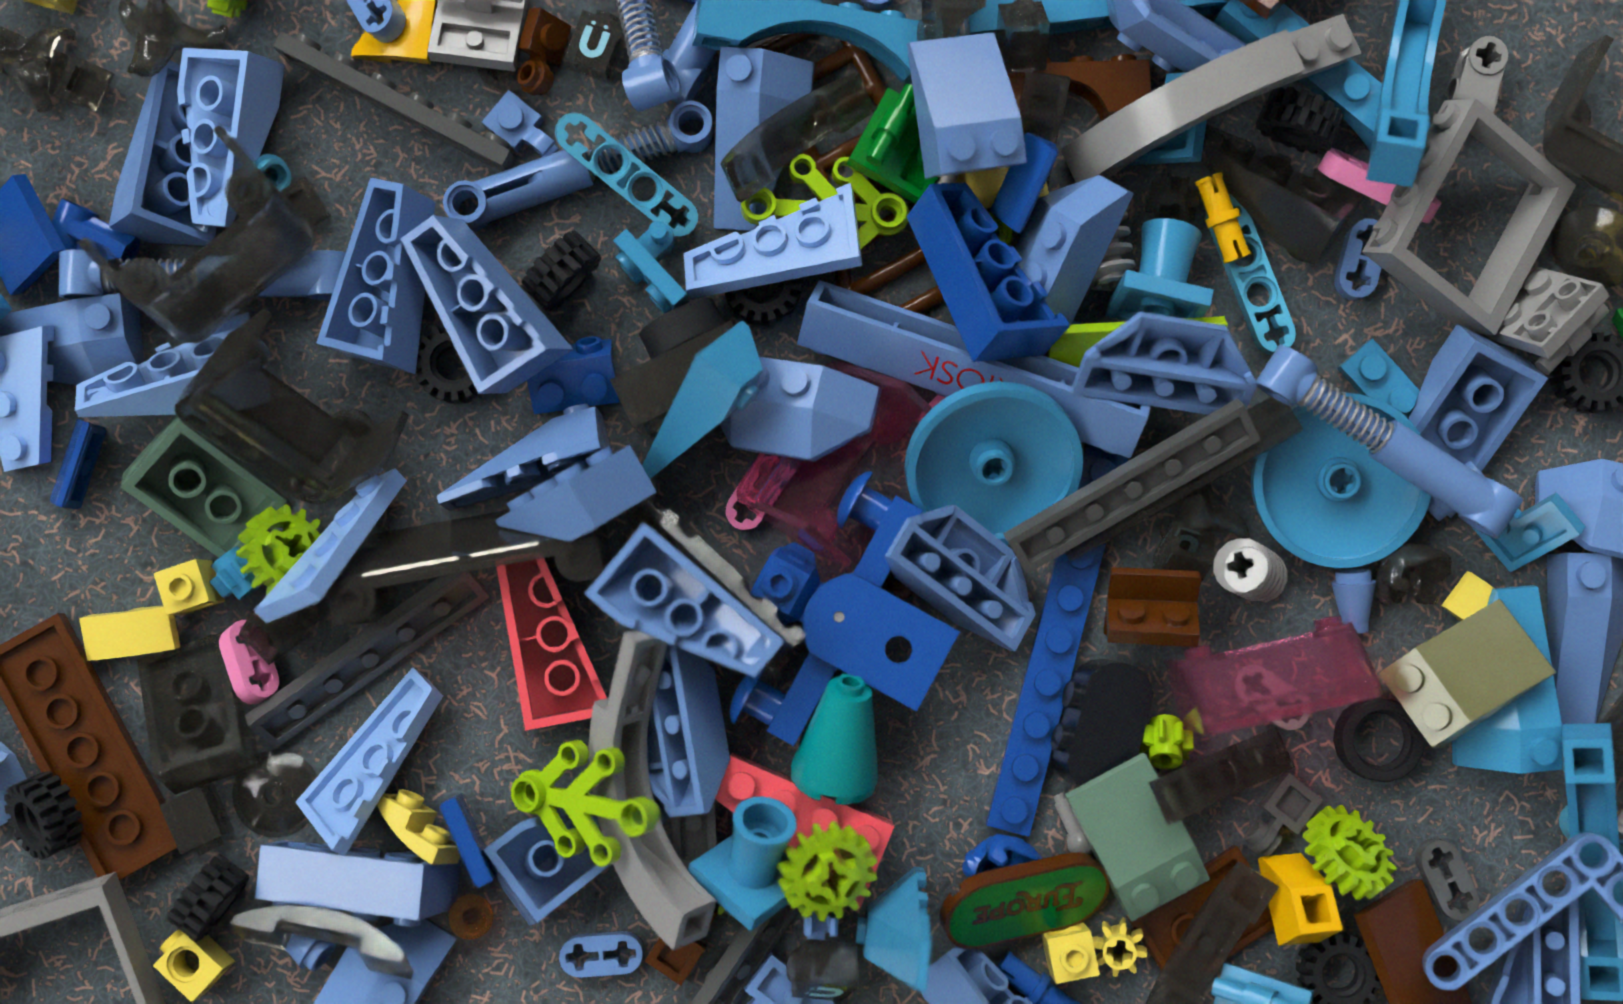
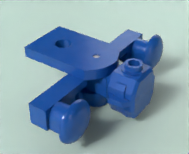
M872 471L860 474L851 482L842 496L837 511V525L841 530L848 519L851 518L875 532L853 573L835 577L826 583L821 582L814 552L793 542L774 549L754 583L747 598L750 611L772 630L793 622H803L804 638L809 654L787 694L761 680L767 666L756 677L747 674L738 685L731 701L730 719L734 725L742 712H745L768 725L767 732L794 746L836 668L852 676L862 678L864 683L917 711L958 637L960 631L881 589L891 570L885 558L887 551L906 519L921 514L923 510L896 495L892 500L868 487L867 485L873 474ZM895 636H902L911 644V655L902 663L890 661L885 653L886 643Z

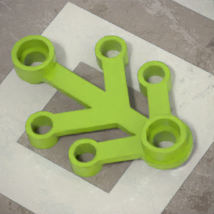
M799 154L791 160L789 175L794 182L806 184L821 201L838 194L837 190L816 169L815 161L810 156ZM841 157L834 163L832 169L834 182L840 186L851 183L853 191L865 203H855L857 222L864 223L858 229L861 250L877 235L894 236L899 234L908 223L907 215L909 214V208L906 202L900 196L893 193L880 194L859 171L846 164L849 157ZM799 163H803L810 168V172L806 175H801L796 172L794 167ZM848 166L851 168L853 175L848 178L842 177L838 173V168ZM753 186L744 192L740 210L746 221L759 225V221L773 215L776 218H782L801 210L799 204L808 200L775 199V196L768 188ZM759 202L765 206L766 210L762 214H754L749 207L752 203ZM882 210L891 211L894 214V220L891 222L883 221L880 218L879 212Z
M573 740L565 742L559 747L558 755L542 771L531 769L519 775L511 787L512 801L520 811L527 812L528 814H538L554 839L556 851L560 856L569 858L581 854L587 844L590 849V856L596 865L603 867L615 863L621 857L620 843L612 836L604 837L590 814L618 820L621 830L626 835L637 837L654 830L660 818L659 808L654 801L644 796L620 801L589 794L605 777L618 774L623 770L625 758L622 751L617 747L598 750L594 755L593 762L566 789L555 787L556 782L568 769L581 767L589 759V751L583 741ZM572 749L575 753V760L573 759L571 754ZM607 756L611 760V768L607 763ZM555 807L564 808L576 828L567 829ZM568 837L572 842V848L568 843ZM604 846H605L606 849H607L608 856H606L605 853H604V850H603V847H604Z

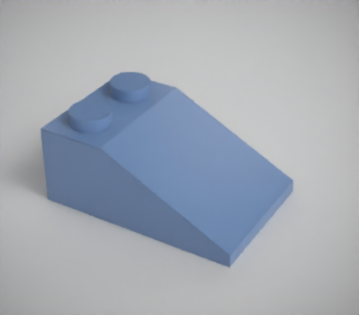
M994 32L907 43L925 179L1008 168L1026 163L1021 115Z
M1457 323L1431 362L1409 420L1424 439L1463 464L1471 460L1482 472L1545 384L1548 377L1529 360Z

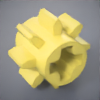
M1124 917L1121 918L1119 925L1110 926L1109 923L1103 921V938L1099 936L1092 937L1094 948L1103 950L1096 956L1098 966L1107 963L1112 968L1114 977H1117L1119 970L1127 968L1135 974L1137 972L1136 957H1147V948L1136 944L1142 939L1143 930L1138 928L1131 931L1127 927L1126 918ZM1117 940L1125 941L1126 944L1121 954L1113 953V947L1116 946Z

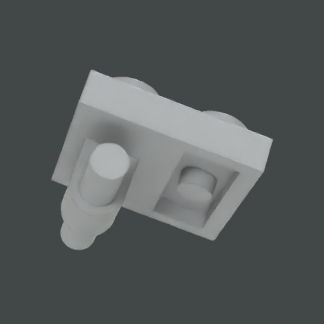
M438 0L427 50L430 61L516 71L519 49L517 48L524 28L529 0Z
M1537 267L1532 274L1526 277L1496 335H1484L1489 340L1541 356L1535 362V366L1542 373L1549 375L1567 355L1573 356L1592 337L1591 330L1609 313L1608 307L1603 303L1610 296L1601 283Z

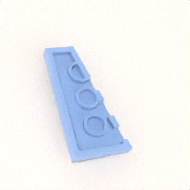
M851 183L837 188L838 194L820 202L813 198L799 204L801 210L776 220L775 215L761 220L758 222L759 226L742 235L735 231L684 253L686 291L690 299L863 266L855 198Z
M394 468L379 476L376 473H372L364 478L356 487L355 491L357 494L338 511L331 524L255 608L254 612L268 623L319 602L407 481L400 472Z
M413 667L295 802L331 850L345 857L443 698L441 692L421 672Z

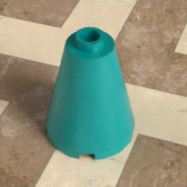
M843 674L830 680L792 759L791 780L800 791L810 798L820 801L822 794L836 797L835 804L847 805L862 802L872 796L878 783L879 771L872 689L868 684L864 683L862 678Z

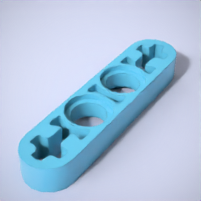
M575 112L565 114L558 120L555 126L557 142L581 164L653 222L662 221L669 226L671 216L663 209L658 207L655 215L650 211L662 201L665 191L668 190L671 195L665 199L666 202L675 209H680L683 205L686 207L683 213L687 218L686 223L682 226L676 222L672 227L669 226L674 236L688 235L694 230L698 223V213L693 203L596 123L583 114ZM580 121L583 122L585 127L582 132L593 142H595L598 134L604 138L603 141L593 147L588 160L582 157V154L589 150L576 140L571 144L566 142L569 134L564 128L568 123L576 126ZM609 148L616 149L622 157L620 169L611 174L602 172L598 166L600 153ZM643 176L652 178L656 185L654 196L646 201L637 200L632 193L634 181Z
M1229 194L1233 208H1239L1241 216L1237 219L1240 227L1245 230L1246 234L1243 235L1246 244L1253 252V262L1251 265L1242 267L1238 266L1234 261L1224 264L1213 228H1209L1254 344L1264 354L1273 355L1278 346L1274 340L1266 341L1264 334L1270 330L1267 319L1264 318L1257 322L1255 315L1265 314L1275 307L1277 314L1269 317L1274 329L1282 328L1284 336L1279 339V344L1289 348L1295 341V326L1249 210L1242 199ZM1261 284L1266 287L1269 292V300L1265 306L1258 307L1250 303L1247 297V290L1250 285Z

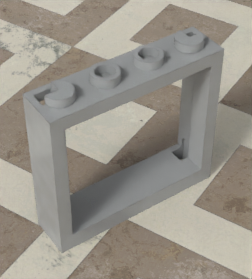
M1476 98L1445 100L1438 113L1434 114L1433 122L1427 132L1425 149L1413 187L1395 186L1391 199L1380 220L1373 226L1372 229L1374 231L1362 253L1454 325L1458 323L1477 334L1496 335L1576 184ZM1470 133L1526 180L1529 185L1470 295L1467 297L1406 248Z
M116 872L0 909V937L99 906L136 1004H166Z

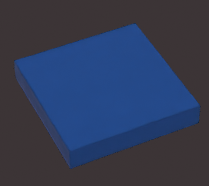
M26 174L12 175L0 188V277L9 294L15 295L25 292L59 258V252L66 250Z
M462 793L444 801L440 806L441 812L474 885L481 887L493 881L495 874L482 852L486 846Z

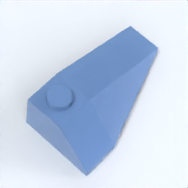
M652 792L653 798L658 804L660 820L663 824L670 817L664 810L665 805ZM564 808L558 809L557 812L567 829L576 828ZM590 814L593 821L601 831L597 816ZM539 816L519 822L482 851L503 891L529 926L538 923L611 865L603 867L596 865L590 856V849L587 844L581 854L569 858L560 856L556 851L554 839ZM568 837V843L572 848V842ZM604 846V847H603L604 853H605L606 856H608L607 849H606V847Z

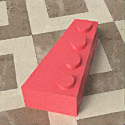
M539 546L494 554L525 731L591 718L594 702L605 699L607 696Z
M733 752L730 755V761L715 798L732 813H734L739 803L752 797H769L782 802L793 812L796 818V831L787 845L795 848L800 844L796 834L801 832L808 838L813 835V824L817 823L822 831L828 830L831 821H836L842 831L850 825L859 836L863 835L870 844V850L878 862L871 867L874 872L878 868L895 827L892 820L855 804H835L836 797L821 794L820 801L810 798L796 787L791 777ZM866 882L865 884L868 889L870 887L871 882ZM859 895L855 899L859 906L858 909H860L863 904V901L865 899L864 896Z

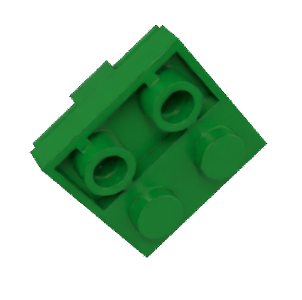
M905 84L900 94L889 87L887 88L846 164L916 204L930 184H935L938 177L925 179L913 86Z

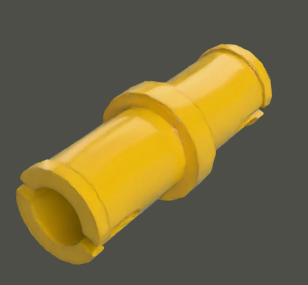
M1222 172L1196 181V187L1199 189L1209 217L1205 220L1208 228H1213L1224 264L1250 255L1251 252L1247 247L1237 219L1241 216L1239 208H1233Z

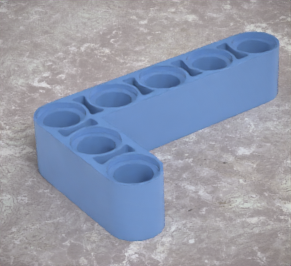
M1589 832L1579 833L1571 837L1433 943L1424 952L1422 964L1430 982L1444 990H1454L1462 986L1589 888L1595 892L1623 924V903H1616L1612 896L1613 886L1616 882L1623 879V856L1604 837ZM1588 842H1596L1602 849L1601 861L1592 867L1584 866L1579 858L1581 847ZM1550 871H1561L1566 880L1565 888L1558 894L1550 895L1545 893L1542 887L1543 877ZM1514 899L1526 900L1529 905V914L1521 922H1511L1505 914L1507 904ZM1477 927L1489 928L1493 933L1492 944L1484 950H1477L1469 945V935ZM1441 955H1450L1457 960V969L1449 977H1440L1433 973V962Z

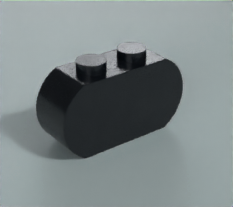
M1094 659L1082 664L1073 672L1071 681L1066 684L1063 691L1062 704L1064 710L1060 724L1055 726L1051 736V747L1053 749L1051 759L1057 773L1066 782L1079 787L1138 755L1154 695L1150 681L1142 671L1127 663L1108 659Z

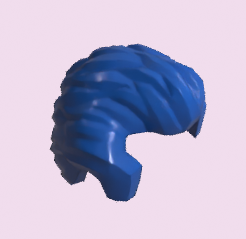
M996 834L983 840L973 850L966 853L962 870L965 876L971 877L978 873L1039 860L1042 857L1035 851L1033 846L1026 843L1023 839Z

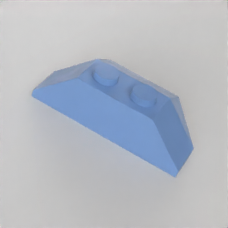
M1107 0L1110 22L1120 32L1117 39L1136 52H1139L1142 46L1154 53L1151 60L1169 73H1174L1176 68L1183 72H1190L1247 45L1179 0Z
M1100 175L1051 191L1044 197H1039L1015 248L1022 258L1018 264L1031 283L1039 281L1048 293L1044 301L1055 315L1062 312L1070 324H1072L1134 195L1131 191Z
M1139 312L1085 352L1071 390L1072 394L1209 415L1237 398L1247 409L1258 384L1225 325Z
M759 357L763 370L754 385L759 389L757 396L746 410L742 411L738 408L719 423L730 446L734 449L814 462L843 447L857 436L862 437L872 431L882 389L879 386L826 366Z
M1597 459L1538 471L1535 479V504L1557 492L1586 526L1581 535L1572 540L1587 551L1623 559V463Z
M948 505L907 518L885 555L895 579L955 624L1009 651H1016L1036 615L1032 602H1029L1027 585L1021 565L1013 550L956 505Z
M668 643L648 724L647 764L651 790L665 805L664 810L669 817L705 814L711 811L730 761L715 670L701 655Z
M426 918L421 920V925L400 926L391 923L359 932L354 935L313 1004H419L458 937Z

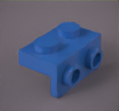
M597 336L581 338L575 344H569L573 348L572 351L529 378L527 384L534 414L562 411L579 404L596 406L620 402L619 387L613 361L612 339L601 340Z

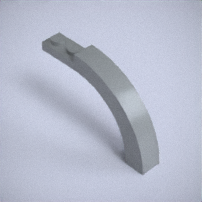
M1343 14L1290 33L1286 29L1227 53L1153 90L1084 132L1064 147L1061 152L1076 183L1097 175L1109 178L1162 143L1225 110L1278 87L1349 62L1362 52Z
M638 630L623 634L609 697L594 702L590 722L589 765L593 762L594 755L598 750L608 747H617L622 751L625 758L623 770L618 774L605 777L592 790V794L620 801H626L639 796H644L654 801L648 774L647 733L651 708L668 643ZM607 756V763L611 768V760ZM597 816L603 836H612L620 843L621 857L617 862L613 863L630 898L657 935L672 950L707 936L716 899L695 880L684 866L671 845L660 818L656 827L651 832L631 837L621 830L618 820Z

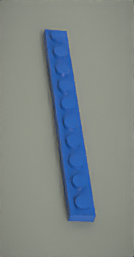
M1085 443L1083 450V472L1077 490L1126 463L1128 458L1119 454L1107 453L1098 447ZM1110 527L1055 558L988 812L987 826L1027 837L1030 836L1052 752L1051 736L1055 726L1059 724L1062 714L1063 691L1071 679Z

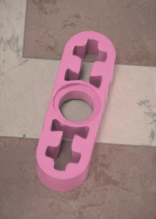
M1331 148L1330 151L1327 150L1317 167L1327 177L1385 205H1388L1392 191L1396 186L1394 184L1366 180L1368 163L1335 148ZM1434 197L1421 222H1431L1442 204L1439 199Z

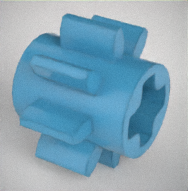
M236 546L219 557L211 565L217 576L210 580L209 583L222 598L225 596L229 597L233 593L240 601L260 586L256 588L251 586L255 578L252 572L242 574L240 569L248 562L246 558L236 556V551L240 549Z

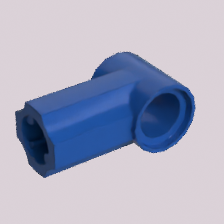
M61 198L51 222L66 249L98 251L106 254L107 259L113 258L118 261L121 258L125 263L129 258L133 263L140 250V239L138 237L108 228L109 223L99 219V214Z

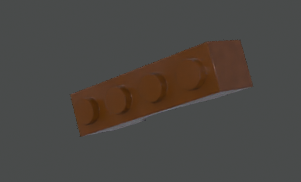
M1132 54L1117 55L1112 57L1111 61H1094V58L1091 56H1076L1068 59V62L1051 63L1050 58L1035 57L1026 60L1024 64H1008V61L1003 59L1020 115H1022L1027 105L1038 96L1052 91H1066L1077 94L1087 100L1096 110L1102 121L1151 92L1149 59L1137 60V57Z

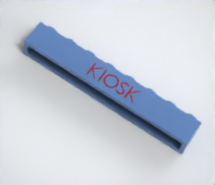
M819 280L806 305L797 345L809 348L817 354L829 355L850 362L858 368L870 369L891 376L899 382L911 383L932 390L943 397H948L966 387L987 382H1014L1033 387L1050 396L1065 410L1081 442L1098 447L1107 453L1119 454L1131 459L1148 419L1150 406L1072 394L1071 388L1077 375L1078 367L1045 356L972 362L956 326Z

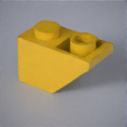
M1302 853L1261 856L1258 858L1278 946L1316 943L1343 930L1331 884L1327 885L1324 882L1325 878L1318 870L1313 869V865Z

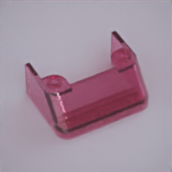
M832 361L824 366L879 386L882 389L872 431L862 437L857 436L843 447L814 462L759 453L739 482L736 496L750 511L801 546L848 568L852 560L832 543L835 539L838 525L837 517L827 510L828 506L873 441L888 445L901 440L907 434L914 421L920 423L932 407L905 381L844 362Z
M1341 615L1314 620L1315 629L1295 636L1224 652H1212L1210 644L1183 650L1185 658L1164 659L1177 716L1182 720L1183 728L1204 735L1229 732L1380 697L1383 695L1379 675L1353 623L1342 622Z

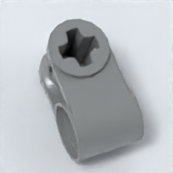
M1485 36L1476 40L1469 48H1466L1459 54L1451 82L1445 92L1448 100L1476 98L1494 113L1499 97L1498 90L1508 61V50L1502 40L1494 36Z

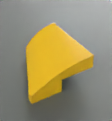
M397 0L406 17L404 29L398 38L392 42L383 43L365 31L352 48L351 57L353 59L385 63L399 60L431 64L427 50L438 0ZM382 13V14L380 15V17H381L382 21H384V19H383V13Z

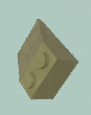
M1498 599L1417 646L1379 672V675L1432 748H1443L1557 672L1503 601Z

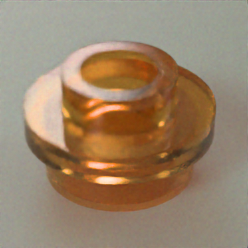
M464 895L452 904L448 915L449 925L452 931L460 938L468 940L477 939L486 934L490 929L494 917L493 909L490 903L480 895ZM468 909H476L479 913L478 919L473 923H466L462 919L464 912Z

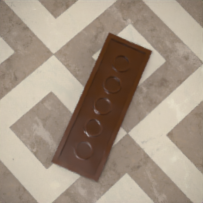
M57 613L1 644L0 696L41 773L50 771L53 776L58 775L61 778V786L67 784L70 788L68 793L70 798L75 797L78 804H75L74 807L76 810L81 811L82 818L78 821L83 824V831L80 832L82 839L78 842L96 876L101 877L116 872L120 881L188 843L91 661H87L86 652L65 613Z

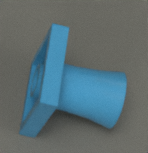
M1157 218L1144 222L1141 226L1139 272L1125 271L1108 300L1105 316L1123 321H1128L1139 312L1176 318L1203 317L1211 306L1213 289L1187 284L1192 261L1202 238L1201 231L1194 225L1177 219Z
M748 798L739 803L734 810L733 834L689 864L688 871L695 880L716 899L717 903L750 932L789 904L778 883V880L783 877L778 868V863L790 860L784 849L790 842L797 827L793 812L785 804L773 798Z

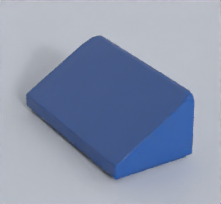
M1032 133L1024 135L1027 162L1009 167L991 207V213L1018 233L1023 232L1059 154L1055 143Z
M80 419L76 420L50 497V501L56 506L71 509L81 508L107 432L105 430L106 427Z

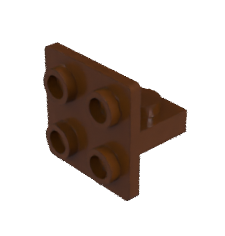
M1112 567L1110 569L1103 626L1104 634L1107 635V643L1198 647L1200 628L1197 602L1201 584L1200 572Z

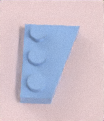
M54 325L41 326L0 337V457L4 472L51 462L52 410L47 405V382L53 381V365L47 363L48 341H54Z

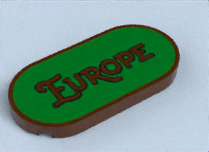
M1083 852L1065 853L990 870L967 878L959 884L961 890L954 897H952L951 893L947 896L940 909V923L948 939L960 948L981 949L1047 932L1066 929L1085 921L1104 903L1109 893L1110 883L1099 861L1093 860L1091 855Z

